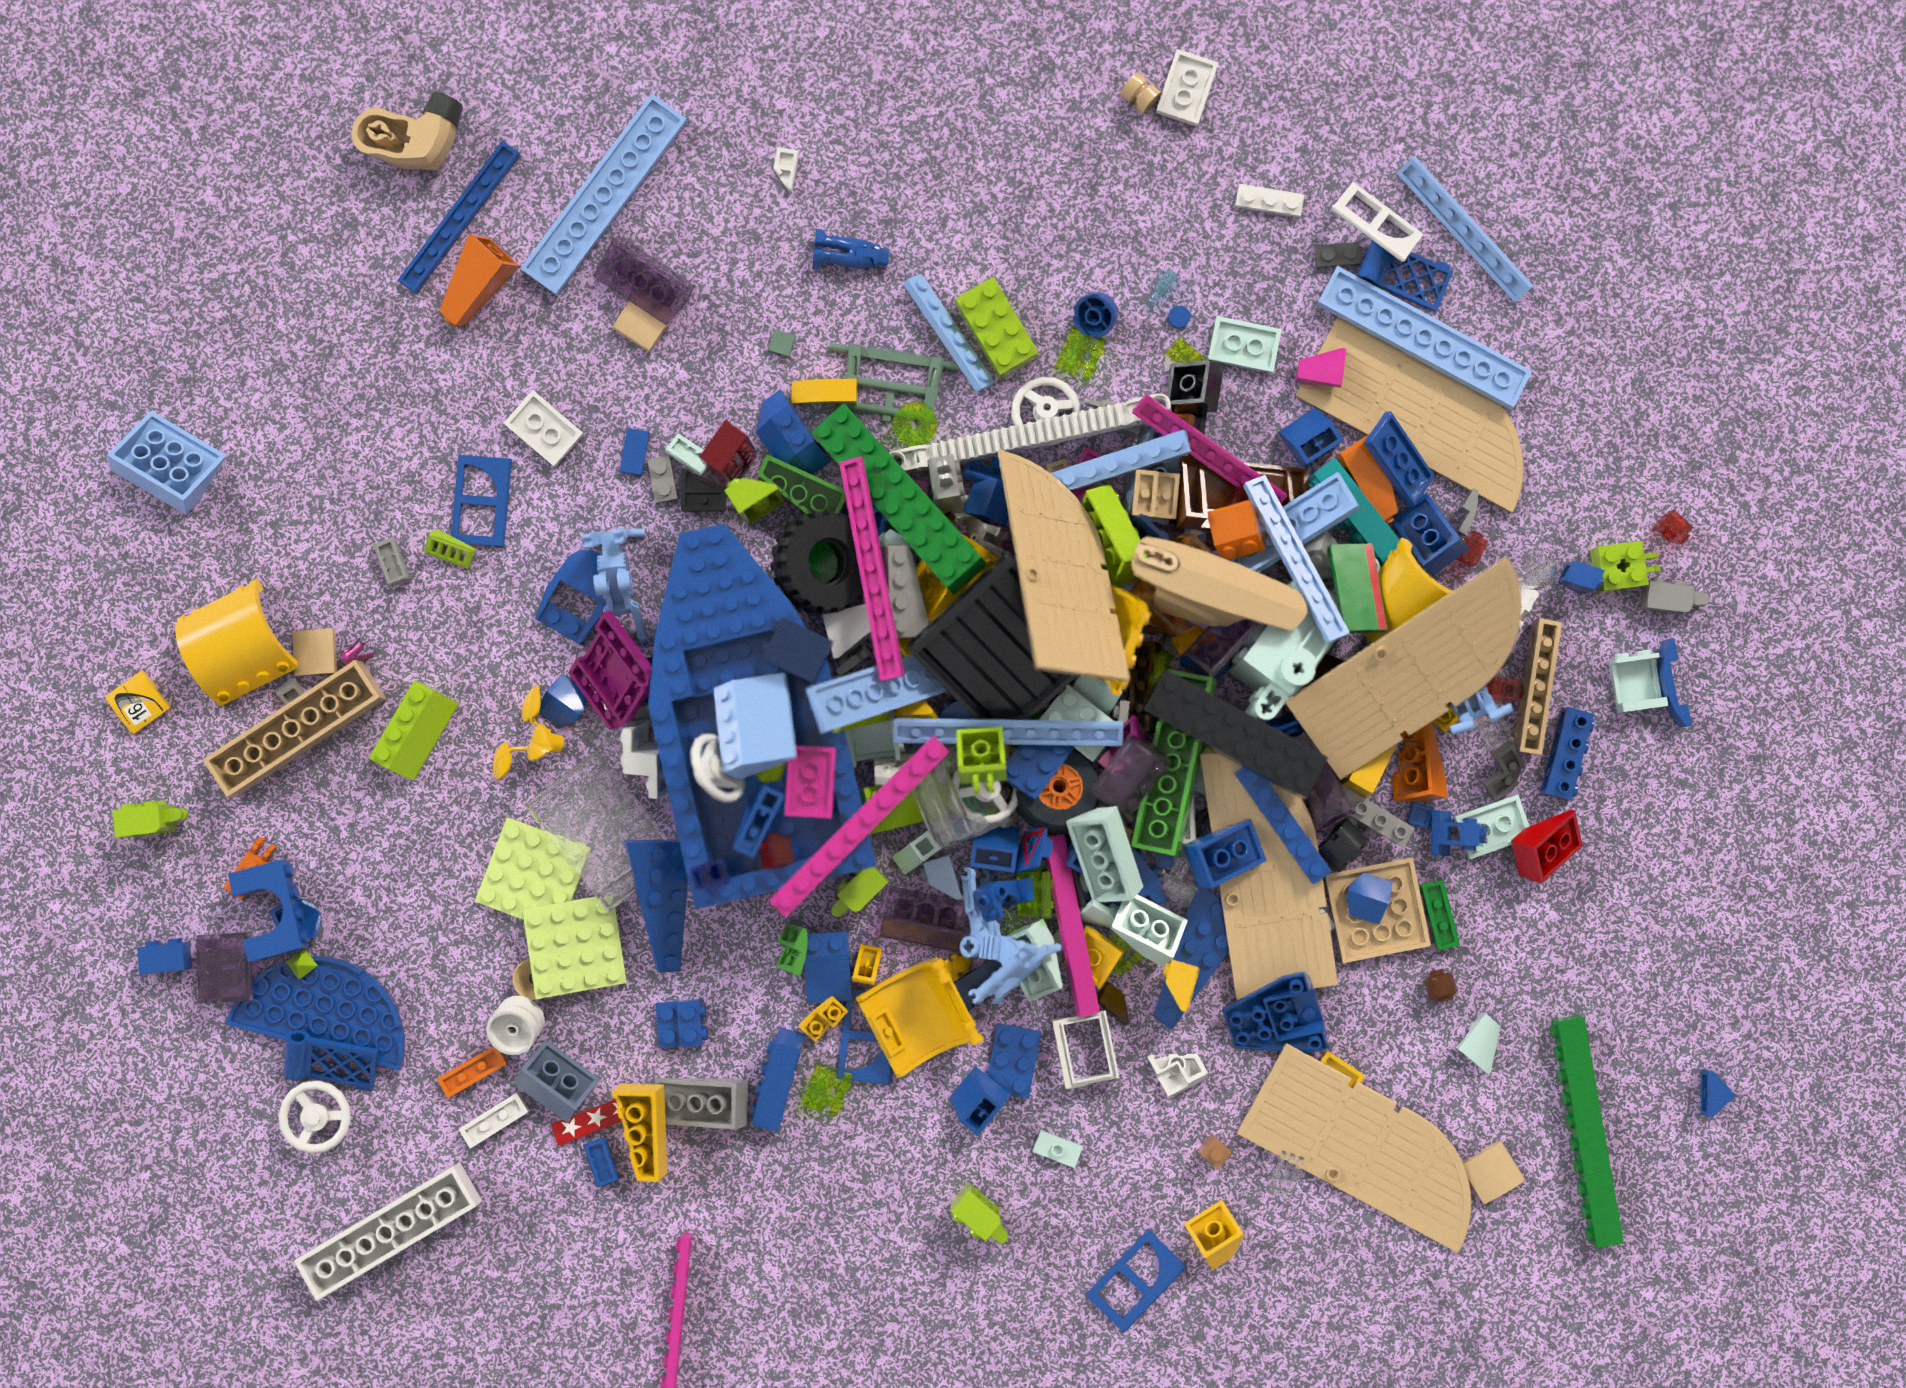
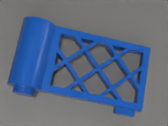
M1372 240L1357 277L1436 312L1453 274V271L1450 270L1451 265L1440 260L1435 263L1410 252L1406 257V264L1396 267L1393 259L1394 256ZM1417 262L1423 264L1426 273L1416 276L1412 264ZM1407 266L1412 278L1402 282L1398 270ZM1436 271L1446 274L1443 283L1438 285L1435 284L1432 273ZM1394 272L1398 284L1391 286L1385 283L1384 279L1386 274ZM1427 275L1432 287L1422 290L1418 278ZM1411 281L1414 282L1417 293L1412 295L1407 293L1404 284ZM1430 290L1434 291L1436 296L1434 305L1426 302L1423 293Z
M294 1030L286 1035L283 1074L292 1081L308 1077L353 1085L355 1089L369 1091V1089H373L375 1086L378 1049L312 1038L305 1031ZM314 1046L322 1047L326 1053L320 1056L314 1050ZM345 1051L349 1057L342 1059L336 1052ZM331 1056L337 1063L330 1066L324 1059ZM359 1056H371V1061L365 1064ZM351 1060L359 1066L354 1071L347 1064ZM319 1063L325 1070L323 1072L312 1070L313 1065ZM341 1067L347 1075H339L335 1070ZM364 1071L370 1079H361L357 1074Z

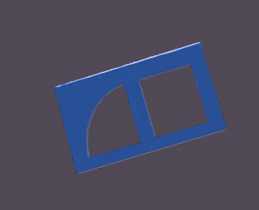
M458 455L452 537L471 545L504 547L512 459ZM465 465L475 466L485 471L492 478L496 486L497 497L463 495ZM462 504L496 507L493 537L459 534Z
M852 989V999H856V997L867 990ZM847 1000L845 1008L848 1010V1013L844 1016L837 1079L890 1085L892 1067L883 1050L878 1058L868 1066L855 1070H845L848 1039L878 1042L873 1032L850 1029L853 1000Z
M1147 1229L1086 1293V1296L1125 1333L1178 1278L1187 1266ZM1147 1241L1155 1250L1159 1263L1158 1276L1151 1288L1126 1264ZM1118 1271L1144 1295L1123 1318L1098 1294Z

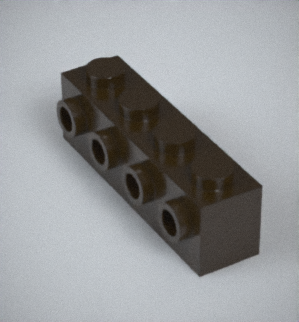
M1142 641L1140 647L1135 648L1133 655H1136V660L1133 668L1129 671L1130 691L1127 696V701H1130L1128 719L1131 716H1137L1142 728L1148 733H1155L1157 720L1142 713L1141 710L1160 676L1162 644L1155 641Z

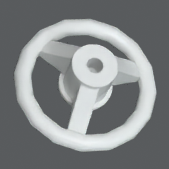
M1039 377L1028 381L1017 391L1012 401L1011 417L1014 426L1023 424L1020 417V405L1024 397L1034 405L1033 416L1035 420L1041 421L1045 418L1052 419L1054 416H1059V412L1072 409V413H1079L1081 405L1076 392L1067 383L1055 377ZM1042 385L1054 386L1062 390L1069 400H1055L1050 396L1042 397L1032 391V389Z
M702 734L694 741L691 750L695 778L714 798L722 802H735L743 794L745 778L738 780L722 772L721 756L718 755V747L720 748L719 737L714 734ZM708 743L701 759L702 746ZM716 786L733 788L735 790L732 793H725Z
M958 768L955 770L950 786L952 800L958 811L970 821L984 825L999 823L1009 817L1018 806L1015 787H1013L1011 801L1007 805L1000 795L1001 787L999 781H994V793H989L987 790V782H980V794H974V786L960 789ZM975 795L980 801H992L1000 812L993 815L974 813L966 807L962 798Z
M318 1080L303 1082L291 1089L283 1099L278 1115L280 1130L286 1141L297 1150L311 1154L327 1152L337 1146L347 1134L351 1121L350 1107L343 1093L332 1084ZM320 1090L329 1093L336 1099L341 1110L331 1109L325 1103H318L305 1091ZM295 1098L304 1108L300 1115L304 1130L299 1139L293 1135L289 1128L287 1116L290 1105ZM330 1120H341L339 1130L333 1138L320 1144H308L314 1133L322 1129Z

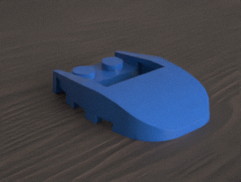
M580 550L571 554L546 587L535 617L539 622L580 645L585 643L583 640L590 631L596 629L595 625L603 613V608L607 605L603 595L597 596L595 592L594 575H598L597 556H602V554L593 550ZM560 581L599 602L588 622L579 619L549 601Z

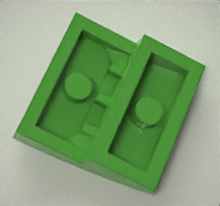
M786 922L777 942L785 947L776 967L800 977L807 954V929Z

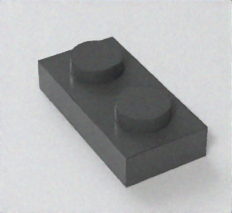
M1359 242L1315 245L1314 247L1316 269L1361 264Z

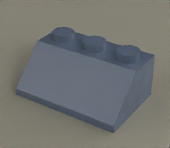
M545 1040L521 1068L513 1084L568 1123L600 1079Z

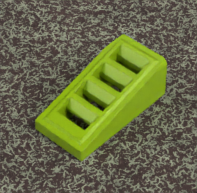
M436 529L429 534L423 552L468 569L476 549ZM454 548L457 549L455 555L452 554ZM462 551L466 552L464 559L460 558Z

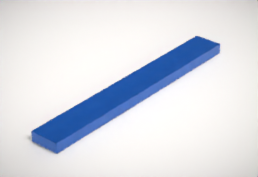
M503 140L500 142L397 281L415 294L419 292L521 156L520 152Z

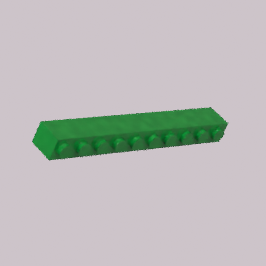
M1574 1015L1551 1019L1550 1034L1556 1043L1553 1053L1555 1060L1559 1061L1560 1066L1557 1076L1564 1089V1092L1561 1093L1563 1105L1567 1106L1568 1115H1565V1122L1568 1129H1571L1572 1135L1569 1138V1145L1571 1150L1575 1152L1576 1160H1573V1167L1575 1173L1579 1175L1580 1181L1577 1183V1190L1579 1195L1582 1196L1584 1204L1581 1205V1213L1583 1218L1586 1219L1588 1227L1585 1228V1236L1587 1241L1597 1248L1624 1244L1585 1017Z

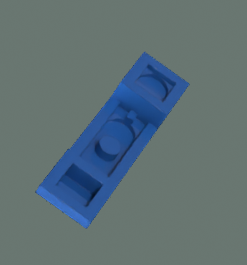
M1675 639L1662 640L1658 652L1659 657L1657 658V671L1662 697H1667L1668 706H1665V708L1679 727L1692 726L1688 704H1678L1670 661L1679 660Z

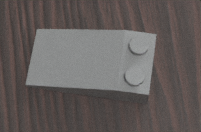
M655 1078V1084L664 1085L666 1125L738 1129L747 1126L748 1080Z

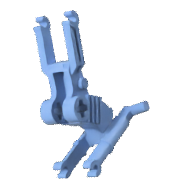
M617 528L613 532L593 531L582 535L584 549L598 547V544H602L603 555L597 556L598 575H594V588L597 596L603 595V598L606 599L607 605L603 608V612L611 610L614 616L633 613L640 644L648 643L647 631L644 627L639 603L631 599V595H633L632 576L626 553L623 552L621 545L629 538H645V529Z
M1485 685L1477 693L1463 701L1465 705L1463 707L1461 704L1454 707L1452 702H1449L1460 721L1459 724L1450 726V730L1453 735L1464 731H1471L1476 729L1472 720L1474 718L1487 714L1490 720L1494 722L1514 712L1510 703L1498 708Z
M965 867L964 871L968 873V876L962 875L961 879L965 912L969 917L971 933L970 936L962 939L960 951L965 957L993 959L1002 964V967L997 972H993L991 977L978 989L970 990L969 996H976L972 1001L973 1003L980 1004L989 996L995 997L992 1000V1004H1001L1004 996L1014 987H1018L1020 982L1033 972L1046 957L1060 952L1061 945L1059 943L1043 945L1038 949L1037 944H1029L1022 940L1017 941L1009 936H1001L1000 925L997 923V920L986 922L982 917V911L973 893L976 890V872L973 868ZM983 870L982 872L986 874V878L979 879L980 885L992 883L994 873L991 870ZM974 944V949L970 950V946Z

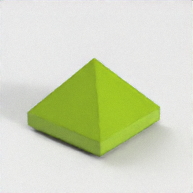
M306 949L300 950L286 961L299 980L318 966Z

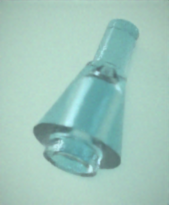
M1168 268L1166 271L1161 269L1153 290L1154 292L1146 304L1154 308L1159 299L1179 283L1176 279L1178 275Z

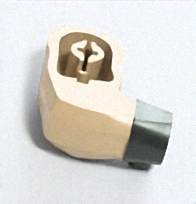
M433 92L422 111L423 115L418 119L397 115L379 107L369 108L360 114L353 124L351 133L353 144L360 152L401 169L438 170L445 161L453 144L463 105L448 95Z

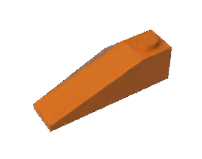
M1432 722L1410 736L1405 730L1402 734L1404 739L1402 752L1397 754V759L1400 760L1398 773H1393L1392 778L1394 801L1428 802L1447 798L1446 776Z

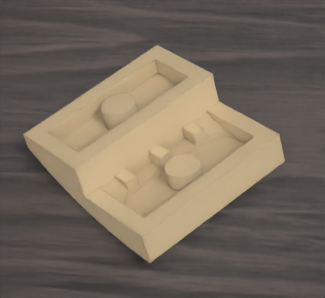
M638 290L617 318L613 329L650 352L661 339L663 331L675 318V312Z
M1136 469L1132 515L1143 514L1148 517L1176 519L1180 474Z
M334 628L292 632L293 657L298 661L299 667L294 670V676L332 674L337 672L336 633Z
M1501 1140L1485 1147L1479 1154L1462 1162L1468 1180L1483 1204L1502 1196L1525 1181L1524 1176Z

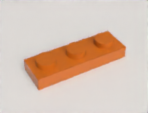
M491 1047L440 1076L437 1080L446 1097L449 1098L507 1065L508 1061L502 1052L495 1047Z

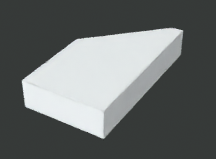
M777 147L773 169L788 191L792 192L799 151Z

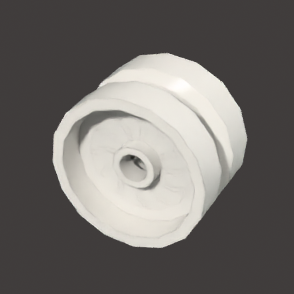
M511 996L505 999L487 1023V1037L492 1046L508 1055H520L528 1051L543 1030L545 1023L543 1011L537 1003L524 996Z

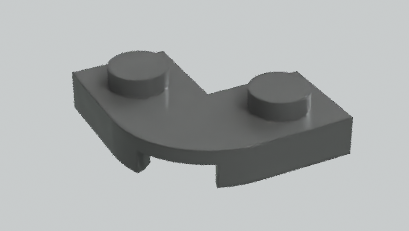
M1509 740L1491 753L1500 770L1482 782L1490 798L1495 802L1520 783L1517 779L1520 775L1521 767H1524L1520 754L1515 745Z

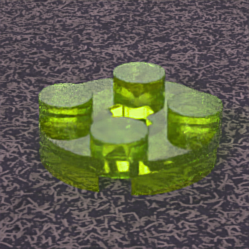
M912 401L903 404L897 410L893 419L894 432L899 440L908 446L913 447L929 442L937 431L938 421L936 413L929 405L923 402ZM914 418L919 419V423H922V426L917 427L916 430L912 429V425L909 424V421H913Z
M1160 651L1153 654L1155 668L1154 673L1150 675L1151 687L1155 686L1162 671L1165 669L1175 670L1174 667L1170 666V660H1174L1171 651Z

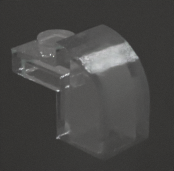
M1181 851L1180 857L1173 859L1170 867L1171 871L1163 867L1161 882L1171 900L1188 908L1198 887L1194 881L1184 877L1190 864L1186 854Z

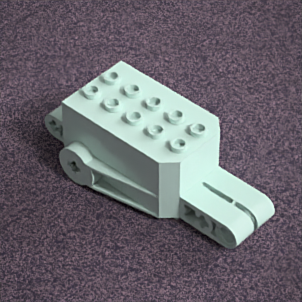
M1375 558L1377 571L1379 572L1380 565L1378 560ZM1293 580L1287 584V586L1298 591ZM1335 588L1331 592L1326 589L1338 610ZM1308 607L1307 615L1303 621L1291 632L1259 623L1257 626L1259 629L1254 634L1252 633L1244 643L1246 647L1239 651L1232 660L1234 664L1228 672L1254 691L1248 699L1250 705L1245 713L1264 723L1272 719L1284 705L1285 701L1298 693L1301 687L1313 678L1316 666L1334 643H1326ZM1262 706H1267V709L1262 711Z

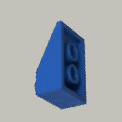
M1428 493L1419 499L1415 507H1407L1393 517L1392 523L1401 536L1412 544L1411 550L1432 576L1470 550Z
M1251 819L1201 836L1183 845L1199 888L1212 889L1267 861Z
M849 932L807 934L808 945L804 962L807 1003L824 1002L831 996L837 1001L853 1000Z

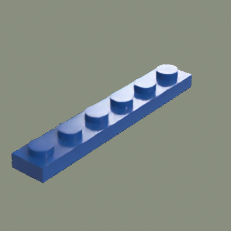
M1244 767L1234 773L1309 881L1314 885L1332 872L1268 780Z

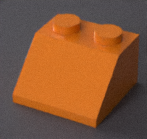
M1250 500L1208 512V521L1214 546L1221 558L1231 560L1266 550L1267 532Z

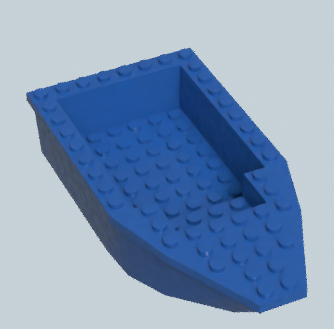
M724 523L679 534L655 632L648 703L695 910L779 890L862 807L845 731L834 733L833 730L824 733L820 732L806 691L809 687L833 680L829 663L825 660L815 683L812 684L762 660L761 650L766 641H771L774 635L771 633V630L776 620L780 621L784 617L805 628L806 626L791 602ZM786 673L795 746L836 748L832 818L785 816L787 762L781 781L766 783L779 789L785 797L754 858L732 847L748 801L759 781L757 776L753 774L745 778L743 794L735 802H722L711 796L697 782L692 765L691 750L694 741L702 734H714L719 737L714 688L733 680ZM708 743L702 746L701 759ZM718 747V755L721 756L720 748ZM716 786L725 793H732L735 790L733 788ZM869 834L825 878L875 867L876 861Z

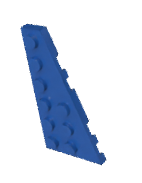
M679 839L623 840L634 877L640 909L644 916L645 928L649 936L655 968L658 972H680L688 877Z
M1196 881L1184 916L1188 921L1175 955L1172 960L1200 969L1191 1003L1229 952L1221 899L1208 889L1199 888ZM1165 978L1153 1017L1172 1030L1185 1012L1181 1011L1166 984Z

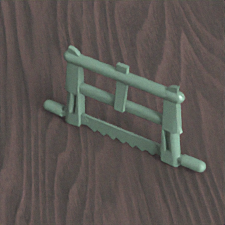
M830 343L828 345V349L832 352L848 353L847 374H844L845 379H857L858 386L887 390L884 406L859 402L857 404L845 405L851 411L883 415L882 421L891 422V416L923 421L924 425L930 427V422L936 421L933 411L937 395L941 390L938 386L943 367L949 370L962 371L955 361H945L946 358L931 356V358H927L924 354L917 356L915 352L908 354L907 351L900 353L899 350L892 352L891 349L884 351L882 347L876 350L874 346L863 348L861 345L848 343V346L838 343ZM861 357L930 367L927 387L858 377ZM895 391L925 396L923 412L893 408Z

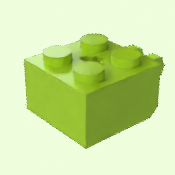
M1642 541L1598 546L1590 549L1592 566L1605 570L1602 575L1604 581L1600 588L1596 590V593L1649 585L1647 573L1661 571L1660 566L1657 565L1646 567L1645 560L1658 558V552L1644 554ZM1617 564L1621 565L1622 570L1617 568Z
M1003 726L956 730L960 783H973L974 794H980V782H987V790L989 793H994V781L1007 780Z
M167 801L121 805L120 810H112L115 838L173 832L177 828V822L184 821L189 816L187 809L175 808V805H167Z
M876 866L855 871L856 876L852 880L847 878L837 888L840 891L837 894L840 899L830 910L834 916L840 917L849 908L852 911H860L889 882Z
M967 1182L951 1201L952 1218L960 1225L964 1222L970 1228L969 1232L978 1240L982 1238L987 1241L991 1237L999 1244L1007 1242L1008 1232L1000 1222L999 1208Z

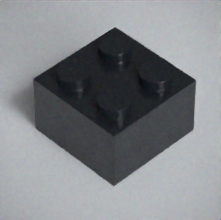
M1211 360L1172 363L1166 395L1171 402V410L1176 414L1217 412L1223 369Z

